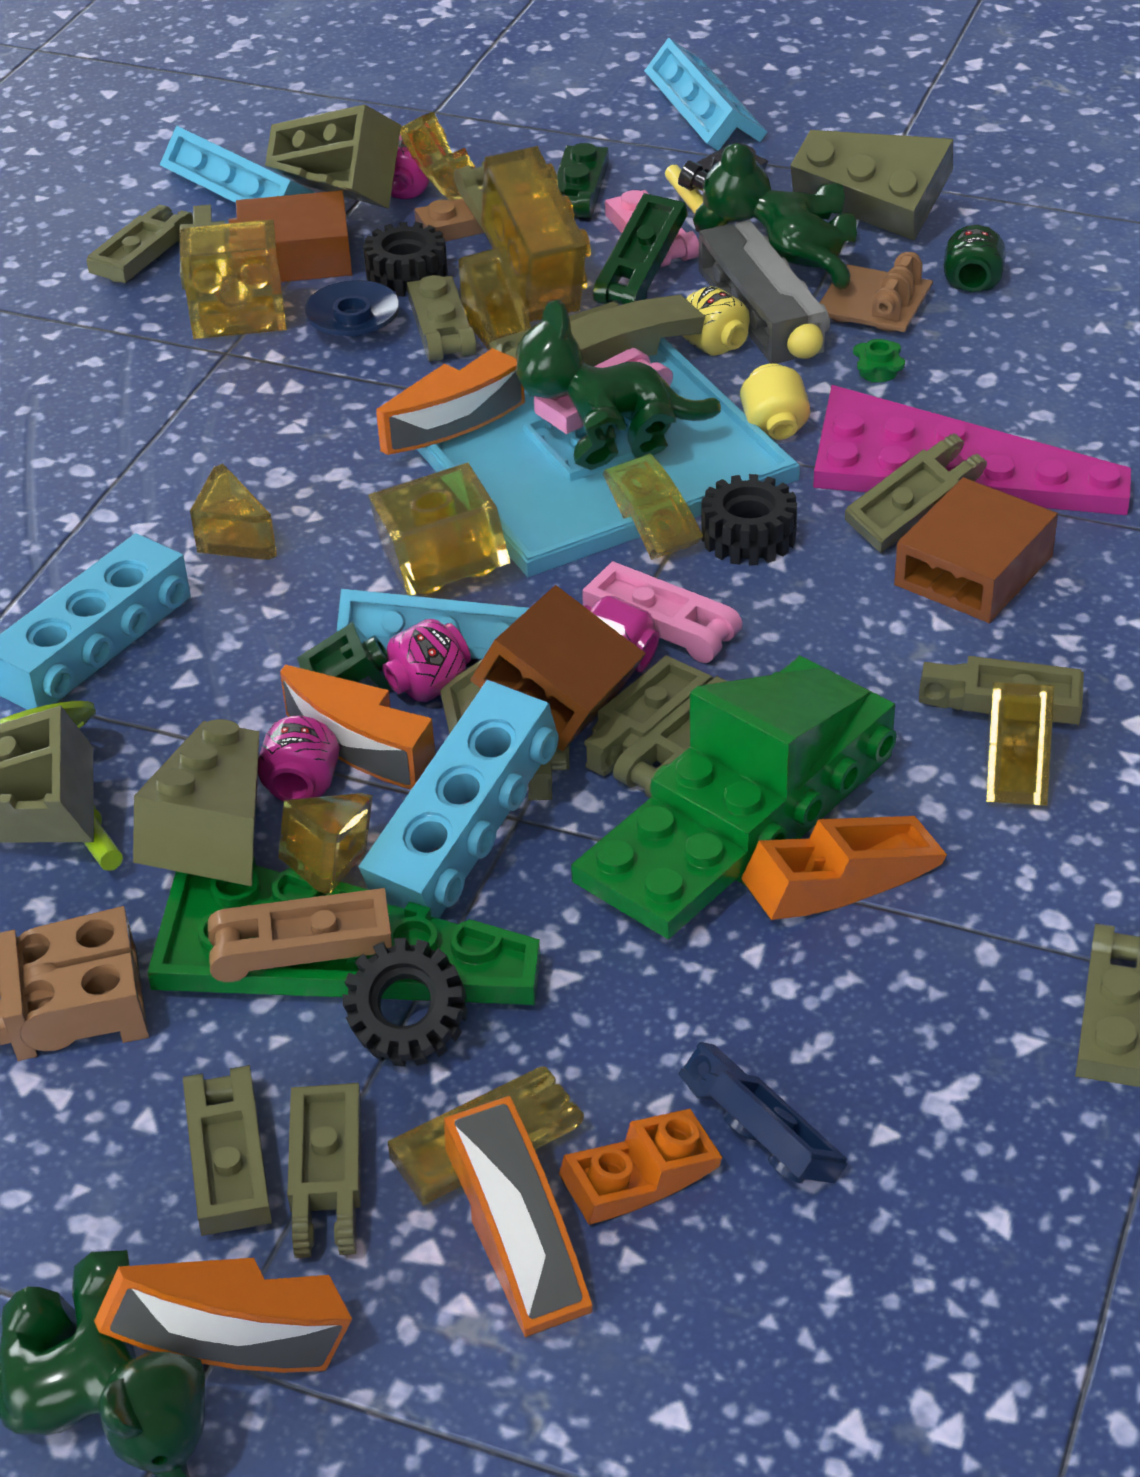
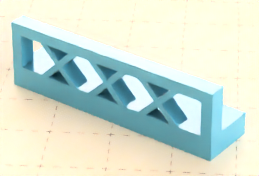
M671 38L666 40L644 70L701 138L717 151L721 149L736 127L759 142L767 134L765 128L707 64Z
M179 126L175 127L160 162V166L235 203L236 200L316 193Z
M341 589L337 631L353 622L367 639L375 635L387 649L389 640L393 636L425 619H436L444 625L447 623L454 625L465 639L471 658L483 659L494 640L529 608Z

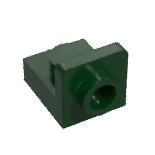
M353 622L297 657L299 666L302 669L354 682H360L369 676L379 688L392 689L383 672V664L389 661L386 648L375 635L367 639Z

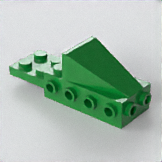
M800 655L783 670L777 671L772 675L695 687L690 692V747L670 764H665L657 770L651 779L650 799L571 864L572 882L669 940L735 880L745 885L741 878L759 840L800 839L816 825L818 819H823L892 756V750L897 738L896 731H894L895 703Z

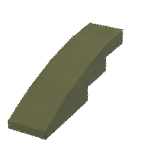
M679 294L634 301L588 314L570 323L571 332L580 346L584 363L596 366L631 348H636L648 356L657 355L661 337L701 334L705 316ZM517 347L509 350L506 354L516 358Z

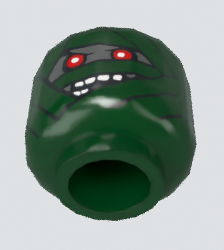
M977 224L965 226L957 230L950 237L945 249L943 267L944 275L952 287L976 292L991 290L997 285L1004 271L1006 257L1005 244L1000 235L990 227Z

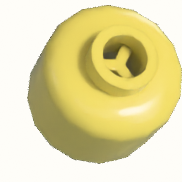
M765 364L756 368L742 384L740 398L747 421L759 426L769 437L776 440L787 439L793 436L807 422L810 416V404L803 380L794 369L779 364Z

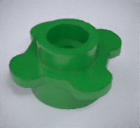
M873 339L853 347V355L859 358L857 369L860 376L865 380L887 382L894 379L898 371L905 368V360L899 356L901 346L896 342L885 339Z

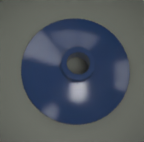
M364 280L343 281L325 286L312 294L305 304L306 319L311 326L324 333L348 337H358L377 331L391 323L399 312V300L393 290L380 283Z

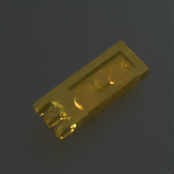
M542 1066L389 1140V1156L424 1206L462 1186L445 1149V1117L510 1096L534 1149H537L579 1127L584 1120V1113L576 1103L569 1102V1094L560 1084H555L556 1078L547 1067Z

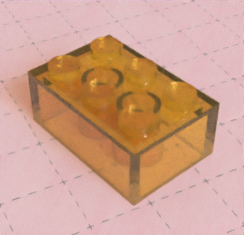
M538 146L485 157L481 225L527 322L541 320L547 303L558 299L564 303L568 313L579 311L582 290L587 288V276L584 269L585 258L590 256L591 246L585 229H579L574 220V211L570 198L562 196L558 188L557 175L551 163L546 164Z

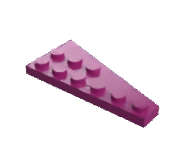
M831 385L814 468L813 488L868 492L923 449L928 451L938 442L944 440L945 437L954 433L964 441L965 445L957 458L945 467L949 472L964 460L966 461L968 457L977 453L988 464L980 478L975 481L977 483L1048 509L1116 515L1128 514L1131 484L1130 467Z

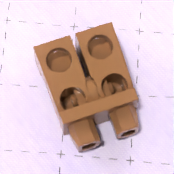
M124 906L34 927L23 932L18 937L15 929L0 932V1045L11 1043L17 1061L37 1057V1050L57 1051L69 1046L78 1039L119 1031L123 1043L149 1038L137 949Z

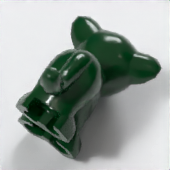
M734 143L725 147L721 161L716 163L705 177L703 203L696 210L693 217L696 231L699 232L727 225L729 222H741L755 217L766 228L770 245L781 258L784 257L787 262L795 265L823 268L829 273L833 284L839 289H846L850 284L849 269L840 259L839 254L844 241H856L857 225L853 214H841L845 200L843 185L837 183L820 185L815 195L772 190L764 168L756 161L753 152L746 145ZM832 213L840 214L837 215L834 219H832L829 223L823 220H829Z
M559 299L547 303L543 311L542 322L534 325L523 335L516 350V374L529 396L559 398L568 395L586 433L574 448L575 464L589 470L608 464L618 454L613 425H616L618 430H626L627 426L624 417L631 421L627 434L630 450L637 460H643L662 452L668 446L664 434L668 431L671 423H676L675 417L688 421H704L714 418L721 412L720 401L716 398L689 400L678 396L658 372L647 364L625 362L604 368L585 364L580 346L571 332L568 311L564 303Z
M128 1251L91 1252L74 1266L72 1297L75 1309L58 1292L27 1286L17 1291L3 1306L1 1316L0 1419L4 1427L21 1435H52L73 1427L92 1414H100L103 1431L118 1458L140 1470L150 1471L156 1477H190L186 1462L195 1451L203 1433L205 1421V1374L201 1359L171 1352H146L136 1356L133 1345L99 1333L94 1322L118 1267L130 1266Z

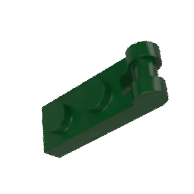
M579 143L574 146L566 145L552 189L547 192L546 214L548 217H561L562 213L577 214V218H592L609 164L608 147H596L590 143Z
M643 193L594 284L593 300L595 302L607 304L615 301L623 305L646 299L647 290L688 215L685 202ZM621 277L630 279L627 285L618 284Z

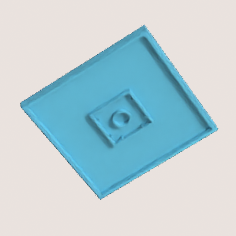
M663 337L660 338L657 355L648 356L650 363L659 362L672 371L673 380L670 388L678 396L689 400L716 398L720 401L721 412L714 418L704 421H688L675 417L676 423H671L668 431L664 434L668 446L656 455L643 460H637L634 457L627 439L631 421L624 417L627 426L626 430H618L616 425H613L618 454L608 464L593 470L575 464L574 448L577 442L586 435L584 426L565 434L535 414L534 396H529L525 389V403L505 416L477 430L448 441L416 449L527 578L700 516L702 497H705V491L709 487L716 489V482L721 479L730 484L731 476L740 475L742 481L749 480V474H757L758 481L764 482L767 476L775 478L776 487L781 483L789 484L799 480L800 465L759 426L749 423L745 413Z

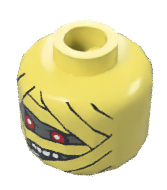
M713 286L702 288L686 298L705 316L701 334L682 335L687 342L710 356L724 354L730 350L738 349L744 344L748 336L750 317L749 310L742 301L726 291Z

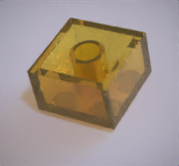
M274 219L179 228L180 261L193 339L287 330Z
M468 462L368 494L382 549L406 594L409 596L417 593H432L441 589L445 584L469 576H484L492 572L496 567L510 563L497 507Z

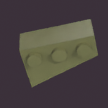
M365 104L271 124L265 166L301 185L326 192L343 190L344 197L389 209L401 125Z
M810 130L790 165L793 192L815 195L820 185L841 184L843 185L845 195L842 214H853L858 220L915 241L953 171V139Z
M61 705L0 724V843L94 842L93 746Z
M216 719L208 722L203 721L134 795L133 863L252 886L259 731L239 728L237 723L230 720Z

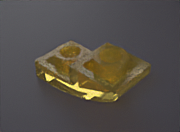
M434 111L402 126L400 135L403 142L425 176L450 201L461 199L462 196L458 192L454 181V170L465 166H470L471 169L476 168L466 148L452 153L447 142L446 133L439 124Z
M652 454L605 469L603 472L604 478L623 519L632 517L651 560L697 544L703 538V534L678 488Z

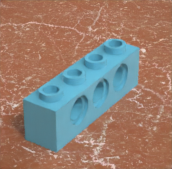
M135 533L0 634V696L27 710L55 704L84 680L191 597L184 555Z
M490 680L484 683L358 866L368 890L385 888L387 904L404 909L408 902L431 908V916L435 918H440L446 907H451L457 902L469 872L479 858L486 857L491 851L496 839L497 830L509 812L515 811L522 804L527 793L528 783L540 765L548 763L556 751L559 737L549 703ZM435 848H439V849L436 850V851L429 852V851H431V850H433V849H435Z

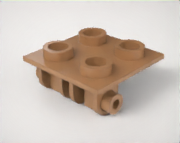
M914 252L901 253L896 258L894 267L888 272L846 264L850 272L849 286L846 289H839L832 282L819 304H823L826 307L829 318L836 322H854L875 326L879 330L887 332H905L932 287L933 280L922 279V261L919 255Z

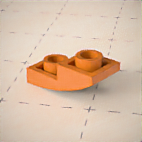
M689 1108L631 1121L626 1139L623 1142L564 1155L559 1176L587 1223L591 1225L633 1212L684 1189L720 1167L722 1156Z

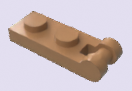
M385 888L218 910L211 914L208 919V939L214 946L209 955L210 973L218 981L235 982L241 980L249 971L358 957L362 954L365 956L373 955L376 952L372 946L384 942L386 948L392 947Z

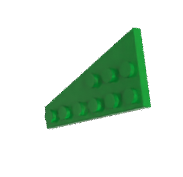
M253 856L252 886L176 871L147 971L151 990L318 997H343L342 994L348 995L349 989L345 985V980L348 973L354 975L357 973L359 968L355 962L360 956L249 971L244 978L235 982L216 980L210 973L209 955L214 946L208 939V919L216 911L227 908L365 891L368 889L293 867L281 872L256 865L255 856ZM408 902L405 909L387 904L392 947L395 946L394 938H406L410 945H416L417 939L428 942L434 951L439 948L447 955L450 963L455 966L467 996L465 1002L535 1005L541 958L540 939L471 919L459 924L432 917L430 907L413 902ZM366 955L367 959H369V958H371V957L373 956V955ZM402 979L391 984L384 992L382 999L431 1001L429 989L423 983L414 979Z

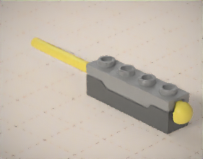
M678 165L669 166L665 171L666 179L695 215L696 210L703 203L702 194L697 188L690 191L679 186L678 178L682 169ZM751 220L737 222L735 225L728 224L699 231V272L710 286L726 291L742 301L747 307L750 317L748 335L770 364L798 358L808 359L824 352L825 332H828L830 328V319L826 307L823 304H819L808 290L806 283L795 275L790 269L787 260L784 257H780L770 245L768 237L762 235Z

